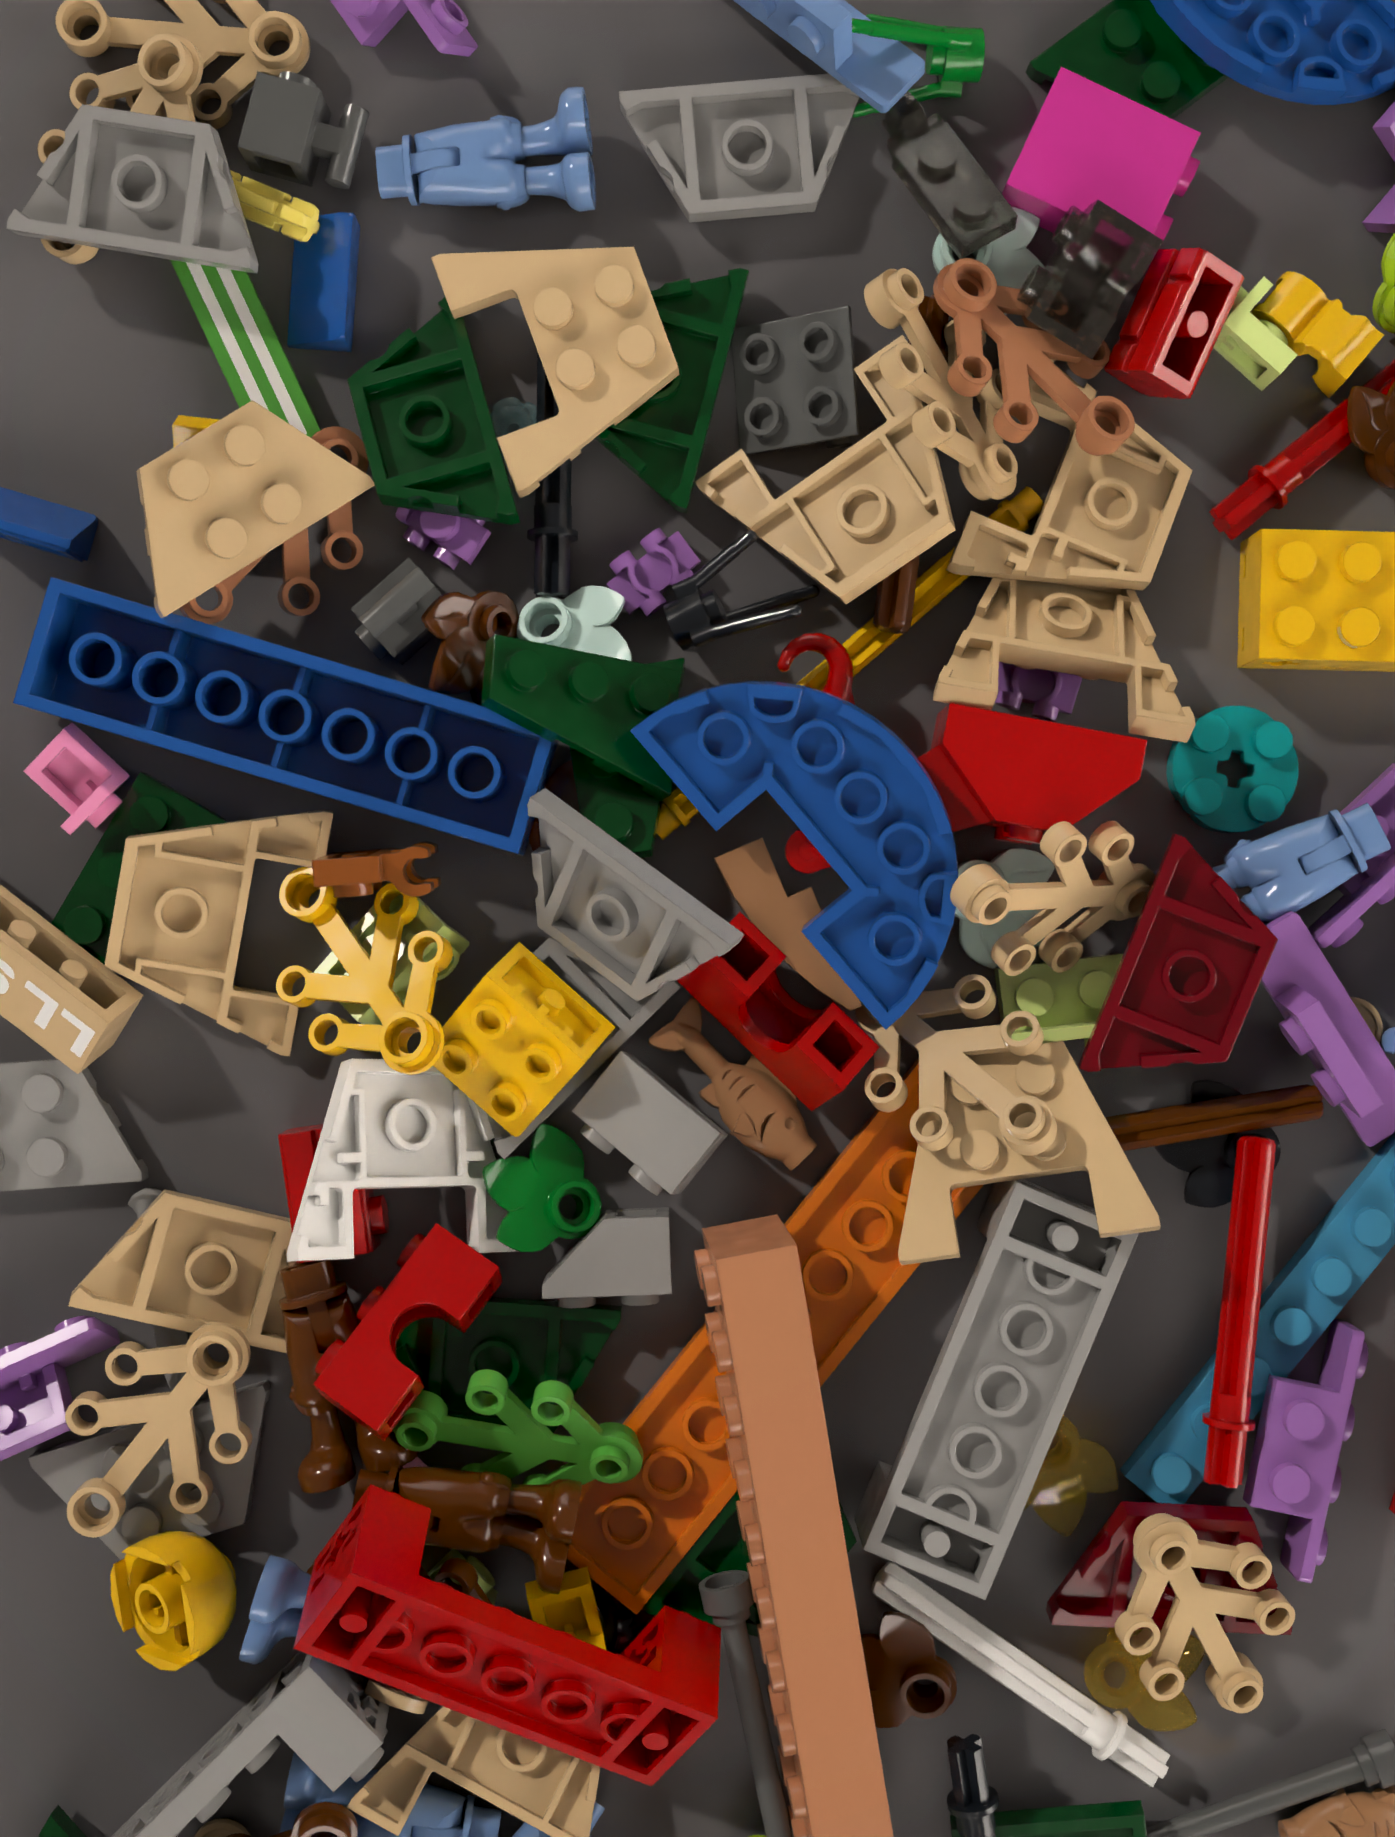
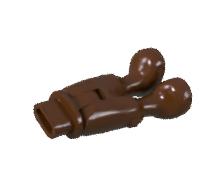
M331 1260L304 1262L280 1270L286 1297L279 1300V1305L283 1314L286 1351L293 1382L289 1398L303 1415L310 1416L312 1441L310 1452L302 1460L297 1476L301 1489L305 1493H320L335 1489L352 1480L356 1474V1466L351 1449L341 1428L337 1407L321 1396L313 1385L320 1376L315 1372V1368L324 1352L337 1339L346 1342L360 1323L347 1292V1285L345 1281L336 1280ZM354 1420L358 1450L362 1466L365 1470L376 1472L389 1471L392 1465L404 1466L418 1456L419 1451L408 1450L398 1443L393 1430L383 1442Z
M392 1465L389 1474L360 1469L352 1509L370 1484L389 1492L400 1494L406 1499L431 1509L425 1544L477 1553L496 1550L499 1545L521 1550L530 1555L534 1562L535 1578L538 1587L544 1592L560 1593L568 1548L572 1541L577 1518L582 1482L571 1479H558L552 1483L540 1485L512 1484V1480L509 1477L495 1472H475L438 1467L403 1468L400 1465ZM506 1512H507V1513L519 1514V1515H508V1514H506Z

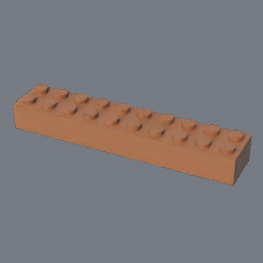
M778 1214L702 1228L705 1248L694 1250V1259L700 1289H704L707 1306H715L716 1311L704 1314L710 1350L711 1353L715 1354L718 1372L726 1371V1375L715 1377L721 1414L725 1416L730 1437L725 1439L732 1478L736 1479L740 1498L739 1501H736L741 1535L743 1541H746L750 1562L746 1563L753 1601L757 1604L760 1624H757V1633L764 1664H767L770 1685H767V1693L775 1726L777 1725L780 1740L777 1752L784 1786H787L790 1805L787 1806L792 1835L793 1837H894L797 1244Z

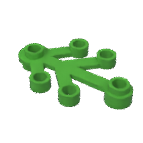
M489 1369L479 1370L471 1376L465 1401L474 1412L481 1415L496 1414L506 1425L448 1416V1407L443 1399L432 1392L422 1390L393 1429L398 1443L411 1451L427 1450L437 1441L504 1451L481 1464L471 1463L465 1465L461 1470L495 1472L511 1479L549 1459L569 1462L547 1475H529L522 1482L525 1485L549 1484L558 1479L576 1480L582 1482V1485L594 1479L608 1484L622 1483L634 1478L640 1472L643 1463V1449L636 1433L628 1426L617 1422L597 1424L573 1399V1392L566 1384L555 1380L540 1383L535 1389L530 1410L509 1389L507 1379L501 1373ZM482 1391H489L493 1394H487ZM547 1402H555L558 1405H553ZM563 1425L573 1437L554 1434L547 1426Z

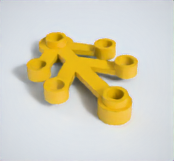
M301 867L290 872L280 887L279 899L281 906L287 913L301 921L314 923L349 976L319 974L302 966L292 965L285 968L277 978L276 991L278 996L283 1001L300 1008L308 1007L316 1000L370 1005L383 1024H350L341 1017L325 1013L315 1018L309 1027L308 1038L312 1047L330 1056H339L348 1049L381 1052L385 1063L390 1068L407 1075L420 1074L431 1068L439 1059L444 1047L443 1028L440 1022L431 1015L437 974L445 970L452 960L453 949L450 942L430 930L421 931L410 940L407 954L413 966L403 1005L392 988L403 926L410 923L417 915L419 909L418 898L401 893L393 883L386 884L377 892L374 899L377 920L371 954L369 956L337 910V898L334 897L333 886L314 887L313 871L310 867ZM320 890L317 901L309 908L310 896L315 891ZM402 895V907L398 912L390 914V903L395 897ZM436 942L437 953L435 957L428 962H424L423 952L429 944ZM304 977L305 986L303 991L293 996L292 988L295 981ZM336 1024L338 1028L337 1037L332 1043L326 1045L325 1033L329 1027ZM420 1032L421 1041L419 1046L413 1053H409L407 1049L409 1038L413 1034Z

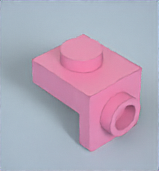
M73 722L66 726L23 771L71 815L60 826L69 835L77 830L85 821H88L96 829L123 802L114 792L130 777L123 768Z

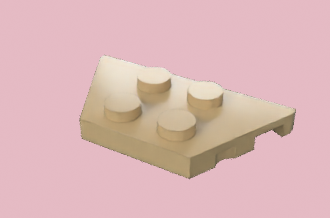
M253 400L142 466L136 472L140 502L144 507L146 522L144 531L147 553L151 559L156 596L154 597L156 612L160 618L171 614L375 486L373 480L369 475Z
M164 1189L72 1291L68 1306L190 1333L210 1322H225L237 1327L245 1335L250 1346L287 1353L283 1314L279 1305V1300L286 1297L280 1270L299 1264L296 1261L287 1262V1249L292 1235L290 1218Z

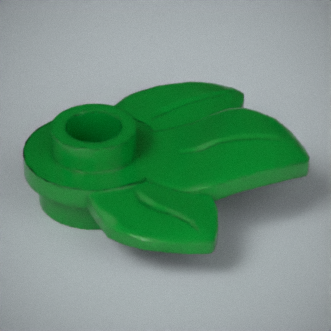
M540 1124L536 1128L532 1138L529 1158L524 1156L494 1160L483 1168V1179L488 1194L498 1206L508 1212L498 1228L496 1239L513 1250L536 1252L547 1247L557 1237L564 1239L580 1238L585 1236L600 1218L601 1198L596 1187L584 1178V1156L581 1149L568 1135L553 1126ZM565 1195L572 1196L577 1205L575 1214L569 1219L563 1217L559 1210L560 1201Z

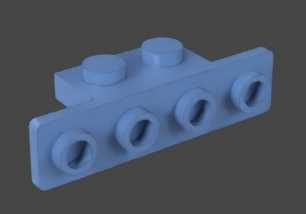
M733 0L880 113L888 112L925 72V61L900 41L852 33V18L871 20L845 0Z

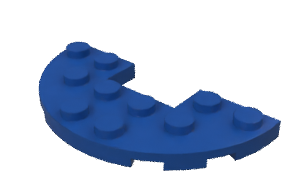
M1150 0L1158 15L1163 18L1181 41L1203 59L1207 65L1241 85L1262 94L1303 104L1337 105L1373 98L1395 88V3L1392 0Z
M747 681L703 689L671 702L630 730L631 733L715 831L719 830L765 790L775 799L849 887L841 896L803 925L801 932L885 1030L888 1029L921 995L934 975L953 927L956 907L950 899L952 886L958 878L956 844L950 819L937 788L915 754L893 731L856 705L827 692L803 685L783 682Z

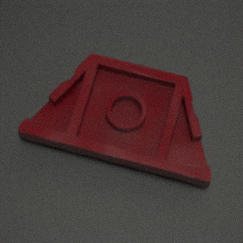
M1173 833L1078 1064L1079 1069L1087 1072H1097L1107 1068L1134 1066L1152 1068L1165 1067L1174 1063L1192 1062L1193 1064H1206L1228 1061L1278 939L1183 836Z
M1121 1501L1047 1601L1046 1611L1051 1625L1115 1628L1116 1620L1128 1608L1142 1572L1134 1558V1532L1138 1525L1151 1515L1166 1513L1185 1520L1195 1531L1199 1540L1233 1546L1250 1542L1256 1544L1263 1552L1261 1538L1247 1507ZM1255 1561L1247 1564L1243 1571L1249 1569ZM1191 1567L1201 1583L1253 1592H1261L1266 1589L1277 1590L1278 1587L1273 1571L1269 1580L1263 1586L1249 1590L1242 1588L1228 1571ZM1169 1582L1152 1616L1159 1630H1162L1175 1597ZM1277 1608L1270 1611L1267 1616L1272 1615ZM1216 1614L1225 1633L1265 1634L1254 1620ZM1291 1626L1289 1630L1280 1635H1291L1293 1627Z

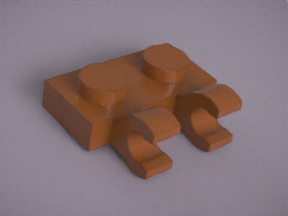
M423 841L406 848L330 853L312 860L314 887L333 886L335 898L356 897L374 894L373 890L382 888V881H389L405 895L412 897L426 895L441 885V877L423 878L419 876L415 871L414 862L416 858H428L431 854L437 853L438 844Z

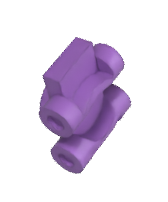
M398 507L396 512V518L408 526L402 537L421 551L425 550L430 541L436 543L439 547L433 557L452 570H455L461 560L471 565L491 535V532L483 527L486 522L483 520Z
M657 528L640 541L647 554L639 560H636L630 550H628L610 563L609 566L616 574V577L606 584L609 589L618 592L625 598L623 608L629 616L639 608L642 609L647 617L657 612L667 603L662 593L673 584L694 574L692 569L701 563L679 531L667 538L661 528Z
M999 662L998 695L995 704L1019 711L1022 702L1034 704L1032 716L1045 721L1056 722L1058 712L1068 715L1072 713L1082 678L1073 674L1038 668L1023 669L1014 664Z

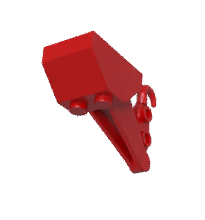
M807 633L791 640L782 650L777 664L781 672L788 671L793 660L801 653L813 651L823 655L827 660L829 671L827 683L822 691L855 705L852 692L854 679L853 662L846 648L834 637L822 633ZM949 703L937 714L931 750L917 759L928 772L942 798L950 819L952 832L977 825L996 827L994 839L1032 845V843L1040 844L1045 832L1054 824L1067 821L1074 825L1140 780L1148 740ZM800 829L795 831L787 840L785 857L788 864L797 872L809 874L831 867Z

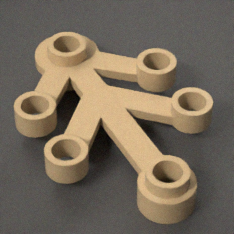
M65 0L60 5L56 14L58 33L71 51L83 57L101 55L109 46L141 49L149 38L158 34H178L188 39L200 52L203 60V69L219 55L241 57L214 84H200L191 94L194 116L197 121L210 124L215 129L224 127L230 121L232 116L231 104L254 86L257 71L279 77L280 72L283 71L298 73L306 65L310 55V40L302 23L288 13L279 11L266 12L257 0H213L220 4L227 3L246 28L219 26L198 0H163L182 23L109 17L97 0ZM88 25L99 26V30L94 36L86 40L80 39V33L84 27ZM284 40L290 43L289 49L285 53L277 56L269 54V48L274 42ZM179 62L170 67L168 78L175 73ZM139 94L126 97L130 110ZM217 98L221 100V105L217 112L213 114L201 112L202 104L207 99ZM164 109V111H163L161 117H166V116H167L165 109Z
M158 34L152 36L143 44L136 64L98 76L89 72L77 76L70 86V100L78 110L82 104L113 109L115 99L139 94L130 112L161 116L165 109L168 118L196 122L191 94L201 82L203 60L196 46L185 37L178 34ZM179 62L175 73L168 78L170 67ZM94 88H98L99 93L96 100L91 104H87L86 100L89 92ZM52 129L40 138L37 152L43 164L50 153L56 151L63 144L65 131ZM41 239L44 248L50 254L73 265L91 260L99 250V248L77 244L72 247L70 243Z
M906 268L886 270L865 286V303L872 317L881 326L895 329L901 325L911 345L906 342H900L880 356L879 367L884 379L893 388L898 390L905 389L928 404L913 414L911 421L913 431L917 439L928 448L936 447L959 462V473L962 482L975 498L985 501L990 498L1000 500L1007 497L1016 488L1018 464L1013 452L1003 443V439L997 434L993 426V418L1003 405L1000 369L993 370L991 379L976 396L980 403L979 422L973 411V397H965L955 392L947 379L948 370L957 359L954 319L944 326V338L948 345L947 363L918 310L919 304L924 299V291L919 279L912 271ZM982 329V343L984 346L986 343V334L985 331ZM965 370L966 373L972 377V373Z
M1062 821L1051 826L1045 832L1040 842L1041 852L1053 862L1061 882L1007 883L990 865L977 864L965 870L957 878L952 886L950 899L952 904L969 921L982 923L983 925H992L999 922L1009 911L1043 909L1016 931H1011L1001 936L992 947L991 959L1007 975H1019L1033 963L1036 956L1034 945L1043 939L1038 949L1039 957L1053 971L1061 973L1069 970L1079 961L1083 953L1081 942L1109 920L1122 921L1140 915L1155 879V874L1146 865L1141 863L1134 864L1130 861L1129 854L1135 842L1133 835L1118 822L1107 821L1092 833L1088 842L1090 852L1103 863L1105 869L1098 880H1091L1081 857L1086 850L1087 839L1071 823ZM1083 907H1090L1064 929L1055 930Z
M978 974L967 975L961 978L954 988L922 992L909 1009L886 1030L862 1002V1006L856 1008V1018L860 1026L868 1035L874 1037V1042L880 1047L874 1053V1071L867 1076L864 1084L865 1094L876 1109L883 1112H892L899 1109L907 1099V1085L900 1076L901 1038L919 1052V1109L912 1115L909 1127L911 1134L923 1149L928 1151L941 1150L951 1142L954 1135L953 1124L947 1116L946 1075L999 1118L1000 1131L1009 1147L1015 1152L1022 1155H1036L1052 1145L1057 1134V1124L1048 1105L1035 1096L1017 1097L967 1057L970 1055L1009 1051L1018 1056H1028L1035 1053L1041 1047L1044 1035L1037 1018L1032 1013L1015 1011L1007 1015L1000 1025L935 1031L922 1020L924 1018L963 1013L971 1019H980L989 1015L995 1008L996 994L990 982L984 976ZM972 991H985L984 997L976 1003L965 1002L966 996ZM1028 1026L1033 1028L1028 1038L1021 1041L1011 1039L1013 1032L1019 1027ZM887 1082L896 1083V1087L890 1095L886 1097L876 1096L877 1090L882 1084ZM1027 1112L1036 1114V1118L1030 1126L1025 1128L1014 1126L1015 1119L1021 1114ZM933 1120L942 1122L941 1129L935 1135H922V1129L928 1122Z
M210 1322L196 1329L185 1345L145 1349L137 1342L127 1341L119 1344L108 1355L105 1361L106 1375L113 1383L120 1386L132 1385L143 1375L185 1372L186 1374L171 1392L107 1399L99 1392L86 1391L78 1395L68 1406L65 1413L66 1424L72 1432L80 1436L93 1435L104 1427L146 1423L103 1478L87 1480L70 1498L67 1505V1518L71 1527L83 1536L94 1538L106 1535L115 1527L126 1508L124 1493L167 1439L174 1480L169 1492L172 1506L183 1514H195L205 1507L213 1493V1483L209 1475L200 1468L192 1407L206 1389H208L215 1431L209 1440V1451L212 1457L219 1463L226 1465L235 1464L244 1458L252 1444V1433L250 1428L240 1421L235 1381L246 1371L250 1362L251 1351L247 1338L237 1327L225 1322ZM215 1343L223 1345L228 1350L229 1360L226 1362L213 1360L208 1353V1346ZM126 1354L133 1357L137 1363V1371L134 1373L123 1371L118 1365V1356ZM83 1404L92 1406L98 1414V1420L96 1422L83 1420L79 1415L78 1407ZM224 1433L236 1435L241 1442V1448L235 1451L226 1449L220 1441V1435ZM184 1483L197 1485L202 1494L201 1498L197 1500L188 1499L183 1495L181 1485ZM100 1494L110 1502V1509L99 1510L94 1507L91 1502V1495Z
M1158 1513L1147 1517L1138 1525L1133 1536L1134 1558L1142 1572L1127 1610L1118 1617L1115 1623V1633L1127 1652L1140 1656L1153 1650L1151 1657L1146 1659L1140 1668V1680L1155 1700L1168 1701L1175 1698L1182 1691L1185 1683L1184 1675L1177 1665L1193 1628L1211 1662L1206 1670L1205 1682L1215 1699L1223 1708L1236 1713H1248L1254 1710L1263 1698V1678L1245 1654L1234 1651L1216 1614L1254 1620L1265 1634L1277 1636L1285 1633L1293 1625L1295 1610L1283 1594L1276 1589L1253 1592L1201 1583L1191 1567L1228 1571L1242 1588L1251 1590L1263 1586L1269 1580L1272 1574L1270 1560L1254 1543L1245 1542L1233 1546L1199 1540L1192 1527L1181 1518L1166 1513ZM1255 1561L1249 1569L1243 1571L1247 1564ZM1169 1582L1175 1597L1160 1633L1152 1616ZM1277 1608L1272 1615L1267 1616L1270 1611ZM1144 1627L1140 1633L1131 1636L1135 1630ZM1163 1674H1167L1162 1680L1156 1681Z

